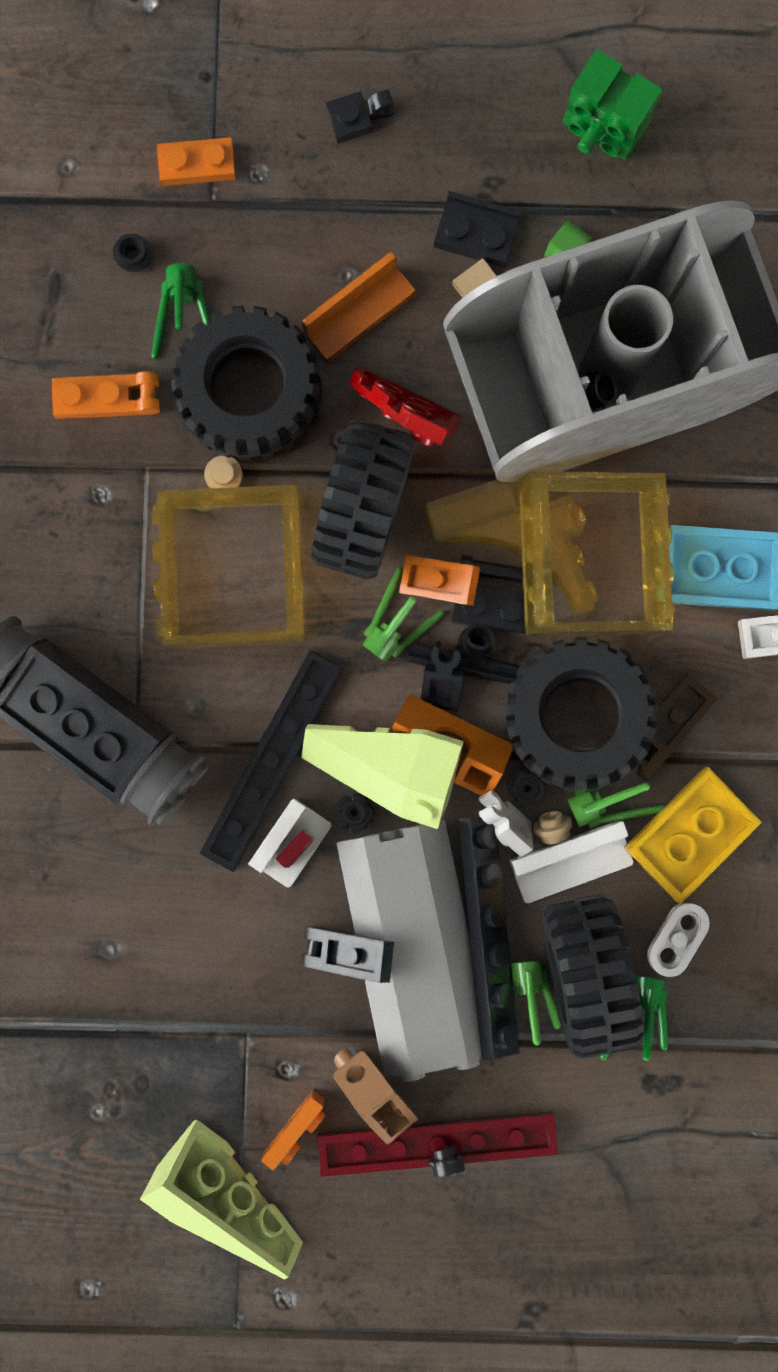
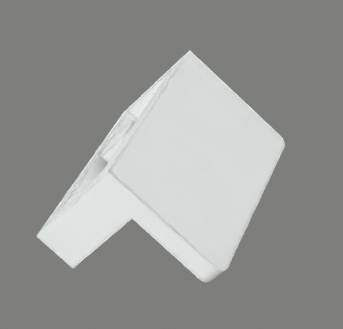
M293 798L248 865L260 873L265 872L289 888L332 827V824ZM305 829L314 837V842L291 867L284 868L276 860V857Z

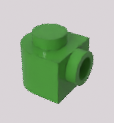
M568 219L550 240L543 257L545 258L590 243L593 237Z

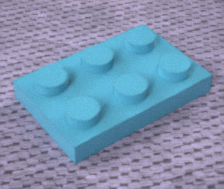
M667 525L664 535L660 603L766 611L778 610V533Z

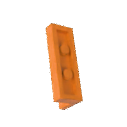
M392 251L302 320L305 337L327 364L416 295V290L397 268L396 255Z

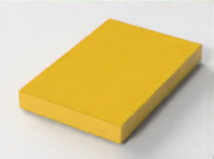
M704 767L624 849L678 904H682L762 822L709 767Z

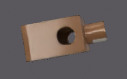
M347 1047L335 1056L334 1063L338 1070L333 1075L334 1080L361 1118L387 1145L418 1120L413 1111L365 1051L356 1053L352 1047Z

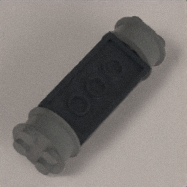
M17 616L9 617L1 622L0 718L114 804L118 802L123 806L129 803L149 817L147 821L149 826H153L156 823L161 825L169 815L172 817L186 799L181 794L190 785L194 786L207 770V767L202 764L204 756L201 754L196 757L192 756L176 744L178 739L176 735L52 642L47 641L45 637H33L21 628L22 621Z

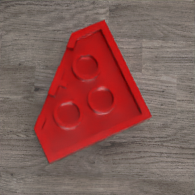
M363 366L354 370L348 383L357 390V395L374 403L384 411L383 415L412 431L411 436L413 439L427 446H433L434 442L441 445L458 429L463 418L462 415Z

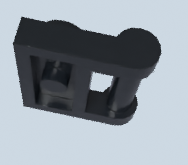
M462 554L460 564L480 567L479 576L523 582L521 593L477 587L473 606L454 603L452 623L467 626L482 624L494 630L528 634L538 565L526 564L525 567L498 564L473 560V556Z

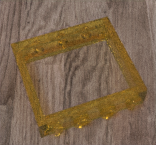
M532 471L519 479L526 636L657 634L673 630L672 612L676 611L671 594L674 568L670 562L669 554L672 529L668 524L667 506L670 501V494L666 493V473ZM549 491L639 492L645 620L554 622Z
M297 485L157 491V503H153V512H151L153 526L158 525L159 540H154L152 545L154 563L160 564V578L154 579L155 601H161V617H156L155 619L157 640H162V645L167 649L305 643L300 508ZM282 505L287 630L179 635L175 509Z

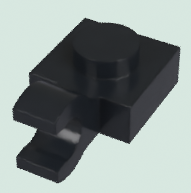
M383 90L377 92L366 101H364L362 92L359 91L326 102L337 143L372 133L371 121L394 115L392 107L394 104L390 91Z

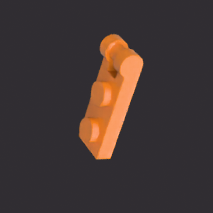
M145 371L128 375L52 378L53 416L56 419L158 414L160 413V401L156 399L155 388L159 387V374ZM140 389V399L131 400V390Z

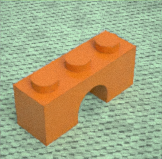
M411 694L408 695L390 731L391 733L410 734L412 729H425L464 741L454 783L480 796L491 790L494 791L513 750L510 742Z

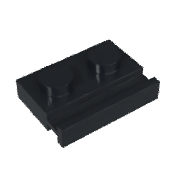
M449 191L434 240V248L476 260L483 258L487 263L505 268L521 211Z

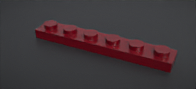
M553 1111L412 1124L388 1145L372 1128L318 1133L317 1136L321 1177L432 1167L428 1166L427 1162L434 1158L433 1150L451 1145H456L457 1152L466 1153V1157L463 1158L464 1164L558 1155Z

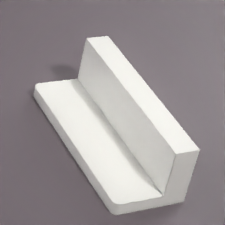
M615 821L568 838L563 842L551 844L521 857L518 856L510 859L509 862L524 902L531 903L632 866L633 859L624 849L627 845L625 837H628L624 822Z

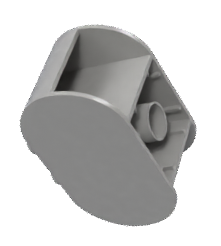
M720 201L702 205L527 263L485 282L454 305L444 319L443 328L497 480L502 482H518L555 474L712 421L750 405L778 390V301L751 231L755 217L750 205L742 201ZM587 372H607L615 380L617 386L616 400L611 405H607L604 410L594 412L591 406H589L585 390L590 381L588 376L583 377Z

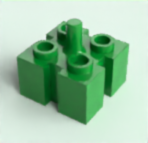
M598 49L595 50L571 88L568 100L570 104L566 108L563 123L567 125L574 135L582 138L578 143V149L582 153L590 154L598 140H600L599 147L604 153L611 157L618 156L626 161L649 126L654 113L653 109L657 105L663 89L637 73L633 77L624 72L621 63Z

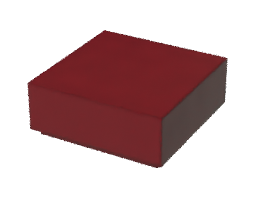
M303 829L276 857V860L284 868L291 867L314 842V837Z

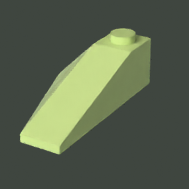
M308 724L305 729L301 758L397 816L438 829L450 800L464 741L425 729H412L410 734L391 733L390 728L377 727L375 732L356 731L352 726Z
M196 1119L158 1164L140 1200L172 1223L283 1279L288 1278L303 1241L275 1204H268L255 1187L258 1182L251 1172L246 1174L233 1158L235 1151L229 1143Z

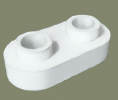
M688 902L678 904L672 908L648 948V962L654 971L666 977H674L681 974L687 968L709 930V918L703 908ZM685 915H690L693 919V924L688 929H683L680 924L682 917ZM666 948H670L673 952L672 959L669 962H662L660 958L661 952Z

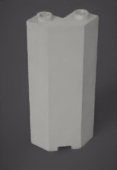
M441 820L438 829L417 824L393 831L336 842L355 934L394 941L390 983H377L365 980L384 1076H401L403 1082H409L424 1078L425 1073L452 1067H457V1070H466L479 1066V1059L482 1058L470 936L445 820Z

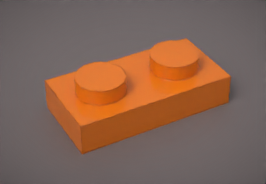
M231 137L157 144L159 179L162 186L236 180Z
M406 555L399 593L473 606L480 567Z
M314 1089L310 1092L265 1149L261 1162L274 1171L280 1162L287 1165L301 1147L296 1141L305 1130L312 1133L326 1114L321 1111L324 1107V1097Z

